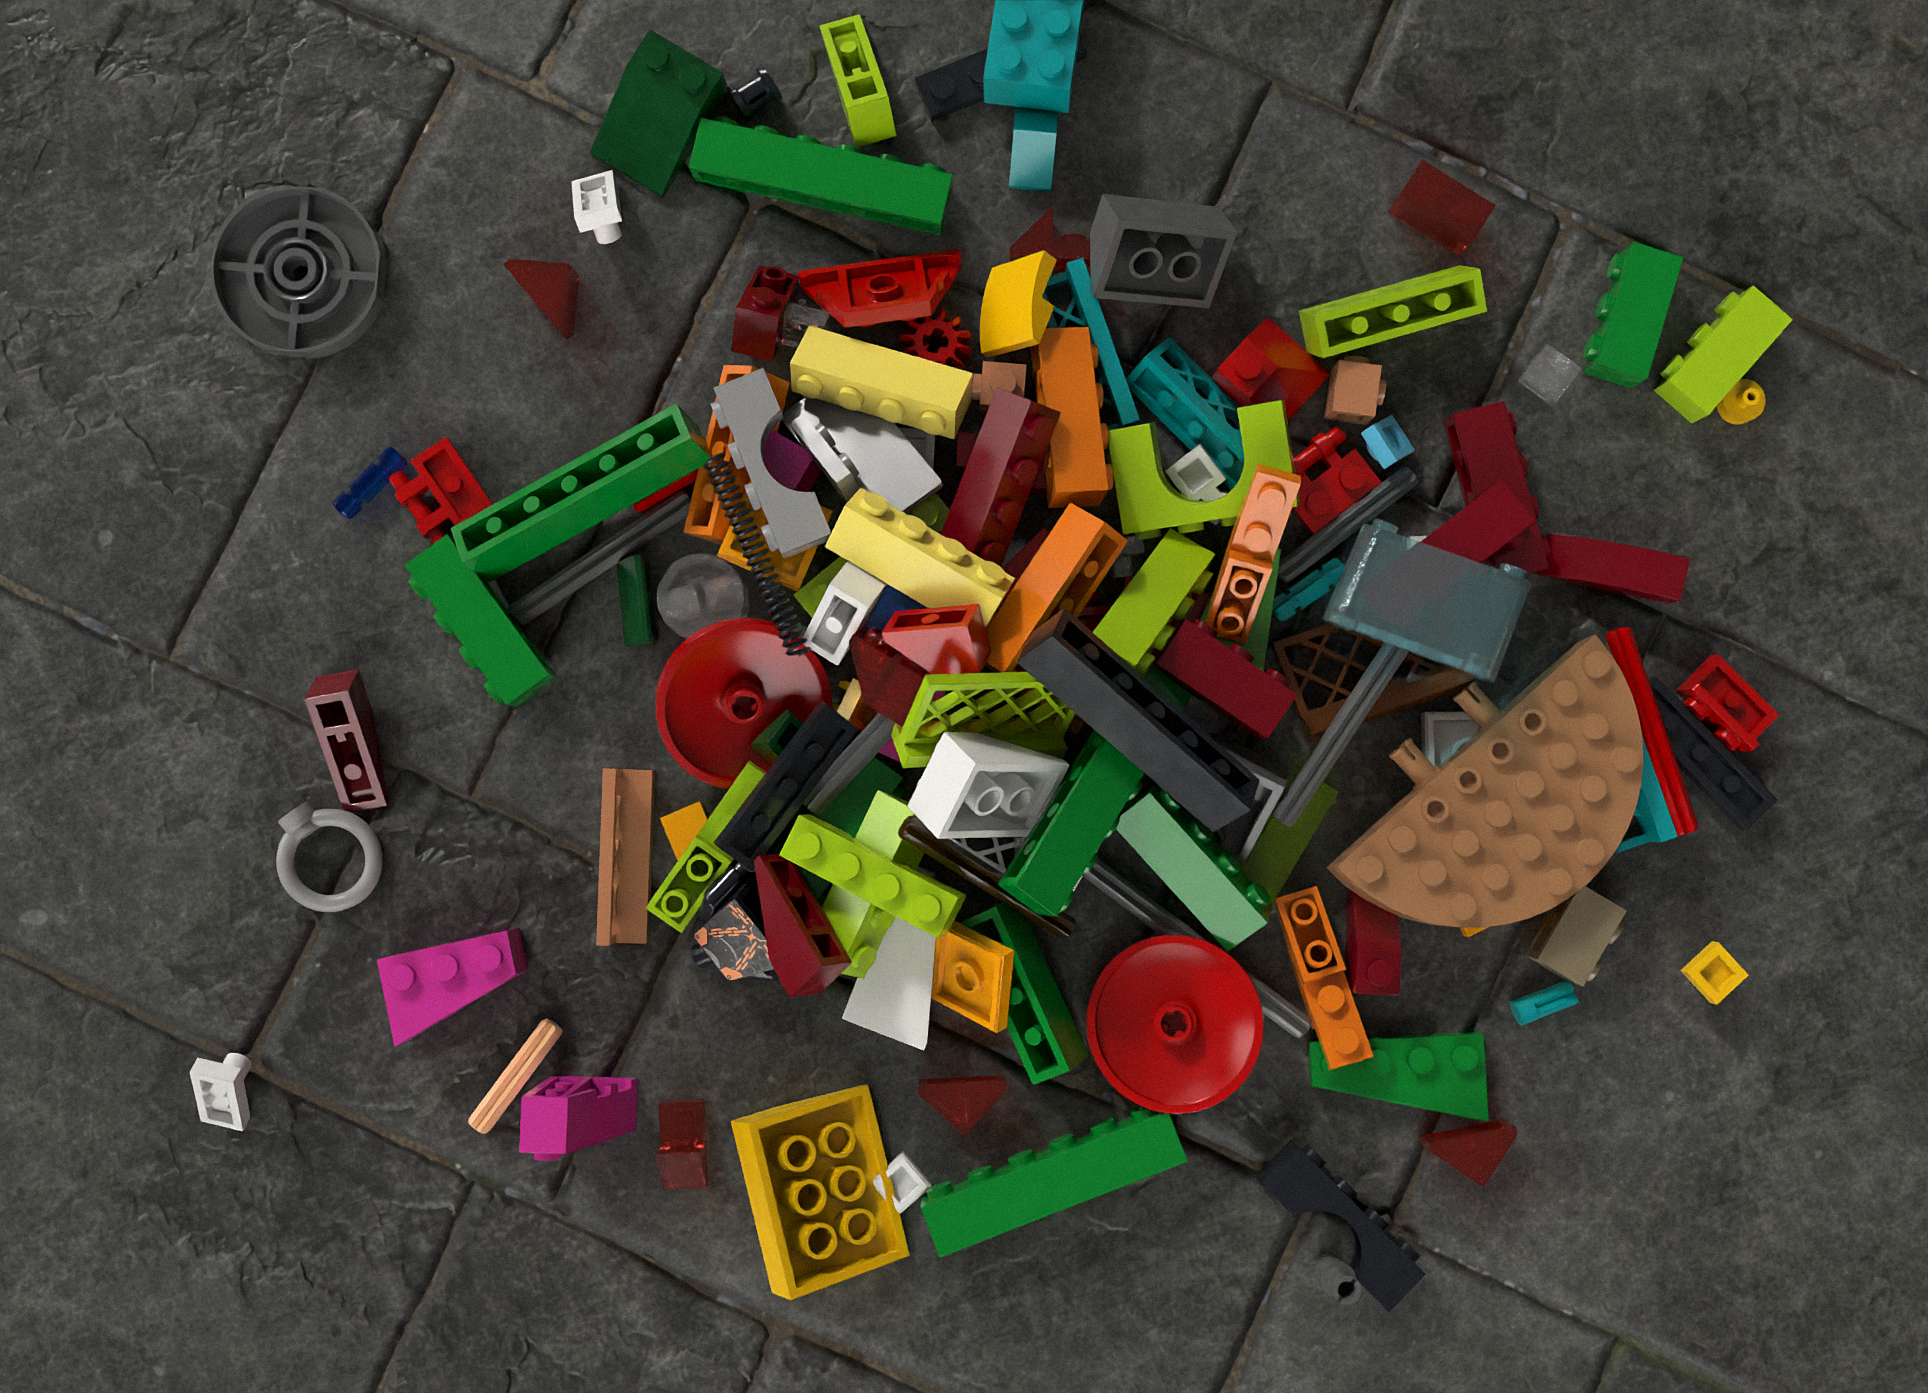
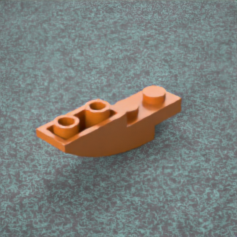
M1257 464L1247 495L1243 497L1205 621L1206 624L1217 631L1218 634L1216 636L1246 644L1272 572L1274 556L1301 485L1300 475Z
M1317 886L1275 898L1281 929L1307 1015L1312 1021V1030L1315 1029L1329 1071L1372 1058L1373 1053L1344 973L1346 967Z

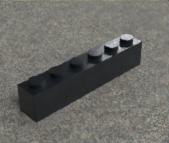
M1063 608L1030 633L1017 663L1212 832L1251 811L1260 780L1066 608Z

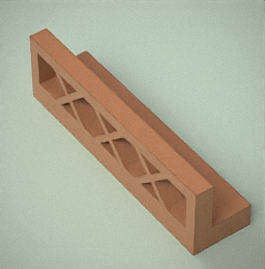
M603 768L596 945L610 946L615 943H649L650 911L645 907L651 900L655 770Z

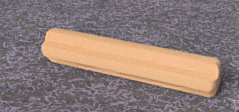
M547 1018L538 1024L469 1117L468 1123L482 1134H486L493 1128L561 1036L563 1030L558 1024Z

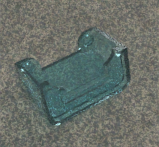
M1374 518L1372 525L1362 524L1322 618L1323 621L1343 630H1355L1359 635L1450 666V668L1459 671V669L1464 670L1463 672L1471 674L1472 677L1493 684L1532 585L1530 581L1524 579L1527 572L1505 563H1501L1499 569L1407 538L1397 534L1398 526Z

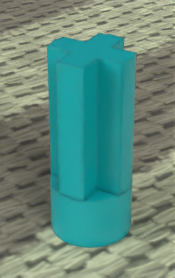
M1565 980L1510 1001V1008L1515 1020L1522 1026L1578 1004L1579 1001L1574 993L1573 985L1570 981L1567 982Z

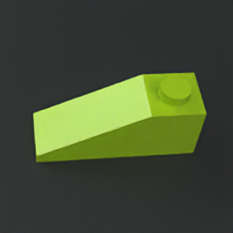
M860 14L819 25L855 147L897 136L889 97Z

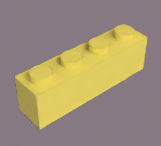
M813 326L808 327L790 362L791 388L793 392L802 394L807 398H816L840 405L847 410L860 411L877 416L891 423H900L914 427L931 435L955 439L971 403L973 373Z
M860 488L846 503L825 545L827 549L927 608L979 604L985 629L1015 580L1014 577L1005 573L996 563L983 560L966 550L959 541L944 537L927 527L920 518L905 514L888 504L881 495L868 492L863 488Z

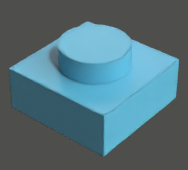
M1393 415L1373 424L1361 433L1366 441L1368 452L1375 460L1379 461L1383 469L1415 451Z

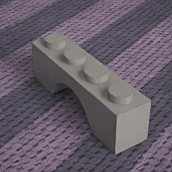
M764 368L714 387L713 389L718 401L711 403V407L720 428L729 426L735 442L727 446L737 470L746 467L752 483L744 487L754 511L763 508L769 524L762 526L761 529L770 551L779 549L783 558L786 559L826 543L831 535V531L815 492H800L788 489L778 483L766 469L764 461L765 444L772 429L783 419V415Z

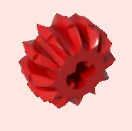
M942 308L938 311L937 319L931 320V316L922 317V325L916 320L907 322V327L912 334L905 333L900 335V343L908 347L902 353L960 370L965 369V365L959 358L971 357L972 349L964 345L971 339V333L969 330L958 331L962 324V319L959 316L952 318L947 323L946 310ZM934 339L942 340V347L938 349V353H931L929 345L933 344Z

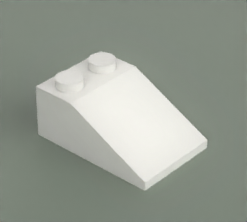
M944 732L921 779L917 783L908 808L938 839L1027 837L1060 785L1070 765L1063 759L979 733Z

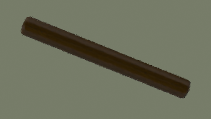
M908 816L899 827L898 835L900 838L1057 937L1068 939L1076 928L1075 919L1065 912L1058 913L1057 916L1037 915L997 885L1004 873L949 838L938 839L919 819Z

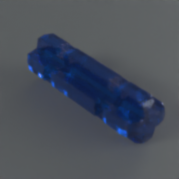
M387 447L377 457L380 460L377 464L372 462L348 485L350 490L347 493L342 491L333 500V506L341 515L348 519L354 518L363 509L361 504L363 502L368 504L390 482L389 477L407 465L404 456L395 448Z

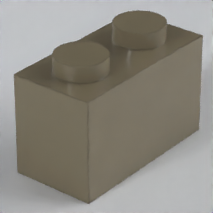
M1584 886L1572 897L1550 910L1524 956L1564 980L1584 986L1586 981H1591L1598 974L1602 966V959L1600 957L1608 943L1612 944L1621 934L1624 927V922L1621 920L1627 910Z

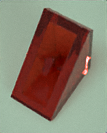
M509 259L503 265L567 340L573 336L579 275L573 266L567 263Z
M1005 1074L919 1079L918 1095L964 1136L970 1132L1007 1090Z
M1498 1119L1418 1136L1422 1146L1484 1187L1517 1137L1516 1126L1508 1121Z

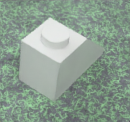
M847 561L829 584L802 638L808 639L807 643L803 645L811 647V650L838 666L874 610L887 583Z

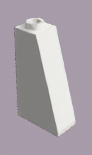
M919 866L916 869L917 872L927 874L933 878L935 876L934 872ZM895 917L893 924L887 930L881 942L874 964L868 970L864 979L857 978L842 1019L924 1051L928 1039L936 937Z

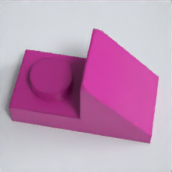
M772 430L767 438L764 449V461L767 471L778 483L788 489L800 492L810 491L821 472L813 461L814 455Z

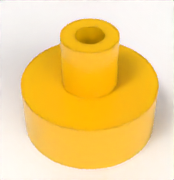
M1740 379L1717 405L1718 413L1725 421L1731 424L1747 423L1757 418L1763 412L1766 403L1765 393L1756 382L1749 379Z

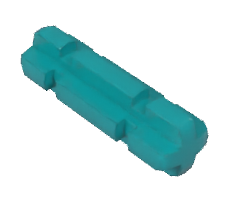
M1332 558L1320 566L1322 571L1314 570L1287 588L1288 594L1285 595L1282 592L1274 597L1272 609L1274 616L1281 622L1286 621L1297 613L1295 611L1297 607L1302 610L1329 592L1328 586L1332 584L1333 587H1336L1348 578V572L1344 564L1339 559Z

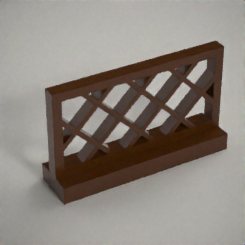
M1435 601L1429 604L1434 618L1429 630L1417 625L1408 630L1424 638L1416 657L1407 654L1403 660L1412 664L1410 671L1405 679L1399 681L1391 679L1361 725L1462 691L1465 686L1476 680L1470 663L1465 664L1442 605L1438 606ZM1373 609L1272 643L1271 646L1282 675L1291 681L1288 688L1297 694L1293 704L1302 724L1300 730L1305 743L1322 738L1351 694V692L1340 688L1348 668L1364 674L1368 667L1352 661L1360 642L1362 641L1379 650L1383 646L1384 642L1365 634L1370 621L1379 618ZM1363 624L1360 632L1351 628ZM1436 626H1437V628H1438V630H1439L1441 636H1439V635L1433 633L1434 630H1435V628H1436ZM1397 628L1393 632L1392 636L1397 637L1400 632V628ZM1340 631L1356 639L1348 658L1324 648L1330 634ZM1323 637L1320 645L1311 642ZM1429 641L1445 647L1452 663L1436 667L1421 660ZM1301 645L1316 652L1307 672L1290 665L1285 652L1286 649ZM1320 655L1344 665L1335 685L1312 675ZM1417 667L1425 670V672L1414 675ZM1295 675L1303 679L1300 688ZM1308 681L1331 692L1325 706L1308 711L1302 696ZM1336 694L1345 698L1332 703Z

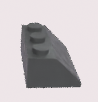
M1102 194L1090 231L1091 294L1093 298L1210 308L1237 231L1222 210L1216 206Z

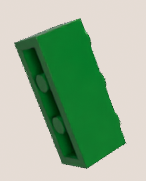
M1633 242L1620 254L1616 253L1613 256L1606 275L1607 278L1611 279L1607 294L1604 293L1601 296L1595 310L1594 317L1599 319L1595 334L1589 336L1583 350L1582 357L1587 359L1583 374L1631 389L1647 380L1683 257Z

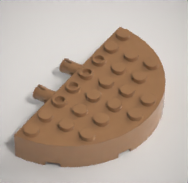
M1596 634L1575 643L1503 709L1499 710L1477 686L1475 681L1462 689L1463 692L1457 693L1453 700L1479 726L1476 730L1477 732L1458 748L1454 754L1436 767L1418 749L1411 738L1398 746L1399 749H1395L1389 757L1415 783L1413 790L1326 868L1351 891L1386 911L1415 922L1445 927H1491L1529 919L1554 908L1587 885L1614 854L1630 825L1639 797L1643 771V738L1633 695L1618 664Z

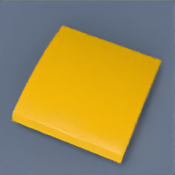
M1045 250L992 268L983 296L980 317L981 354L989 358L1040 344L1054 306L1046 301L1042 295L1057 261Z

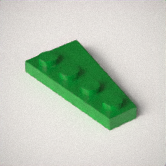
M1480 1032L1367 1037L1373 1053L1372 1058L1330 1071L1319 1040H1307L1309 1084L1313 1087L1489 1122L1484 1034Z

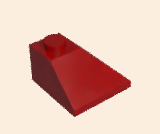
M1268 317L1217 368L1211 379L1240 407L1285 400L1287 420H1289L1331 374Z

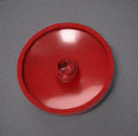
M737 618L711 624L686 639L673 652L662 670L655 696V714L662 740L673 759L689 774L705 783L730 789L749 761L767 772L771 766L752 749L751 744L785 710H789L804 723L820 701L832 708L829 680L819 658L813 650L800 657L799 655H786L785 653L788 648L782 647L784 640L778 638L781 632L775 630L776 623L754 618ZM790 631V632L786 633L785 635L792 634V633H794V632ZM797 637V638L793 639L792 641H790L789 643L802 640V638H801V637ZM801 645V646L797 647L796 649H794L793 651H796V650H799V649H803V648H805L806 646H805V645Z
M1163 935L1152 937L1123 950L1113 958L1100 974L1093 987L1087 1008L1088 1041L1092 1055L1102 1074L1119 1093L1129 1100L1150 1110L1163 1113L1181 1114L1197 1112L1214 1106L1228 1098L1243 1084L1251 1073L1263 1042L1264 1015L1257 989L1246 970L1222 948L1192 936Z

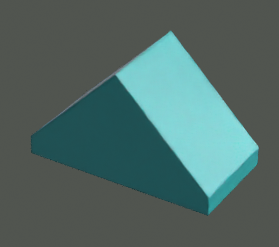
M1022 107L1015 108L1009 189L1051 192L1058 112Z

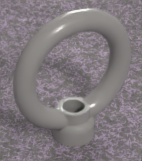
M307 801L278 821L285 833L277 850V873L282 886L295 901L315 911L338 912L356 906L373 891L381 875L383 853L377 835L363 819L353 813L340 809H320L315 811ZM337 826L351 832L363 847L365 854L364 871L358 882L343 893L335 895L316 893L306 887L297 875L294 862L297 846L302 839L309 836L319 827Z

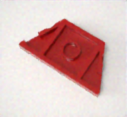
M960 249L802 270L798 271L800 287L802 291L845 328L853 326L870 327L876 323L896 320L913 321L919 317L931 316L962 268Z

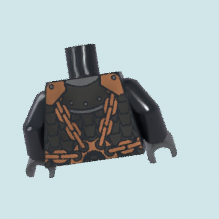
M739 862L734 868L729 865L725 872L707 888L698 911L701 923L693 932L694 939L698 943L691 949L692 958L695 964L701 968H707L715 964L725 978L731 981L744 977L751 980L777 981L779 977L769 961L758 884L753 877L747 880L743 877L747 872H756L755 868L753 871H750Z

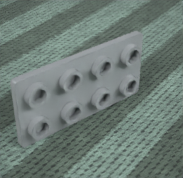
M807 397L782 414V421L800 445L814 455L813 461L846 503L860 488H863L868 492L881 495L888 504L907 514L943 487L941 479L895 423L860 411L847 410L840 405Z

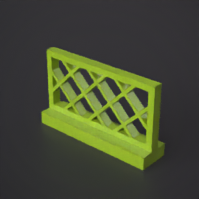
M1028 672L925 675L906 721L895 722L891 731V737L903 768L927 767L935 747L944 732L979 733L1063 759L1068 750L1063 737L1076 713L1063 704L1058 697H1054L1050 690ZM1025 688H1034L1017 699L1012 696ZM984 689H995L977 700H974L972 697ZM953 690V692L935 702L932 700L935 691ZM1043 699L1048 701L1029 713L1025 710ZM1003 700H1006L1008 703L990 714L986 712L987 709ZM963 701L967 704V706L949 716L945 713ZM1058 712L1056 719L1053 716H1051ZM1016 714L1020 715V717L1011 718ZM977 715L981 718V719H972L973 717H975V716H977ZM937 717L940 721H930V720H932L933 718Z

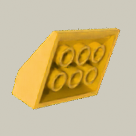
M864 1084L769 1108L731 1121L773 1294L793 1300L910 1256L900 1213L895 1209L892 1195L895 1197L891 1176L888 1178L886 1173L889 1168L868 1085ZM878 1174L882 1178L886 1195L885 1199L876 1190L873 1183L874 1178Z

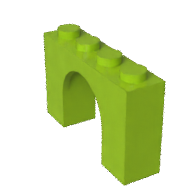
M1285 400L1237 408L1244 451L1243 471L1238 483L1227 495L1209 501H1199L1185 497L1168 482L1162 468L1155 422L1108 430V444L1123 534L1135 533L1136 540H1143L1162 536L1161 528L1173 526L1178 527V533H1187L1203 530V522L1220 519L1221 526L1234 525L1243 497L1247 495L1257 464L1295 474ZM1298 493L1294 501L1293 507H1298V505L1300 504Z

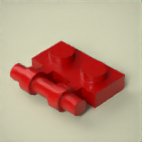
M1335 426L1326 434L1322 432L1317 434L1310 440L1309 447L1296 457H1293L1295 474L1301 476V485L1298 490L1300 504L1298 507H1292L1291 511L1311 536L1381 483L1380 479L1356 449L1343 458L1336 452L1335 448L1347 439L1339 426ZM1321 459L1328 470L1311 482L1306 476L1305 471Z
M444 437L411 460V463L420 474L419 476L410 481L405 472L400 470L389 477V481L397 491L395 493L396 499L402 507H408L418 522L416 528L422 537L429 538L432 544L446 535L443 528L452 521L455 526L494 504L455 445L447 437ZM428 490L433 493L441 505L433 513L422 499V496Z

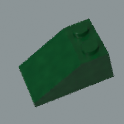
M649 29L624 70L590 150V154L664 198L693 151L700 118L712 120L728 95L724 74Z

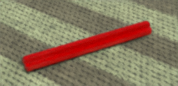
M1629 627L1611 630L1606 633V640L1611 654L1621 669L1633 695L1639 715L1642 737L1678 836L1692 833L1698 829V823L1634 635Z

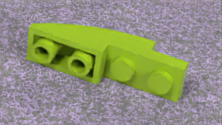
M751 761L746 764L645 907L680 933L683 932L700 908L707 888L725 872L734 860L713 842L766 773Z

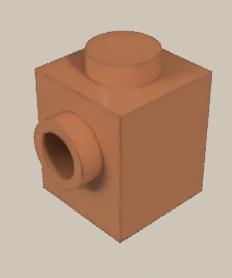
M1346 356L1344 360H1338L1330 370L1331 375L1329 377L1324 419L1367 425L1375 417L1377 405L1381 406L1384 401L1386 380L1380 379L1382 366L1370 364V359L1362 356Z
M983 361L982 374H973L972 400H980V415L987 414L996 387L1024 397L1025 364Z

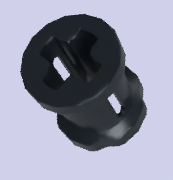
M762 65L756 68V74L737 87L730 85L726 88L729 97L746 122L752 120V114L770 101L775 100L778 102L783 99L775 82Z

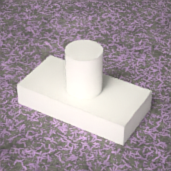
M613 170L571 181L574 218L580 233L593 229L597 242L600 244H608L618 240L622 236L618 222L622 221L618 185Z
M229 1053L223 1063L197 1058L190 1070V1077L202 1122L240 1131L244 1130L251 1117L244 1079L252 1066L251 1061L244 1055Z

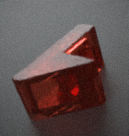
M1050 207L1009 250V262L1045 250L1057 260L1053 269H1066L1068 262L1080 258L1084 259L1087 269H1091L1090 240H1086V236L1066 234L1061 236L1060 240H1053V207Z
M704 1098L660 1101L658 1103L660 1149L655 1154L663 1189L707 1188L708 1167Z

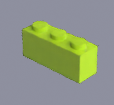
M1754 285L1739 295L1734 291L1730 293L1715 309V312L1719 315L1710 326L1704 323L1688 339L1687 343L1691 348L1683 357L1677 354L1659 372L1663 380L1655 387L1654 391L1691 424L1708 416L1793 320Z

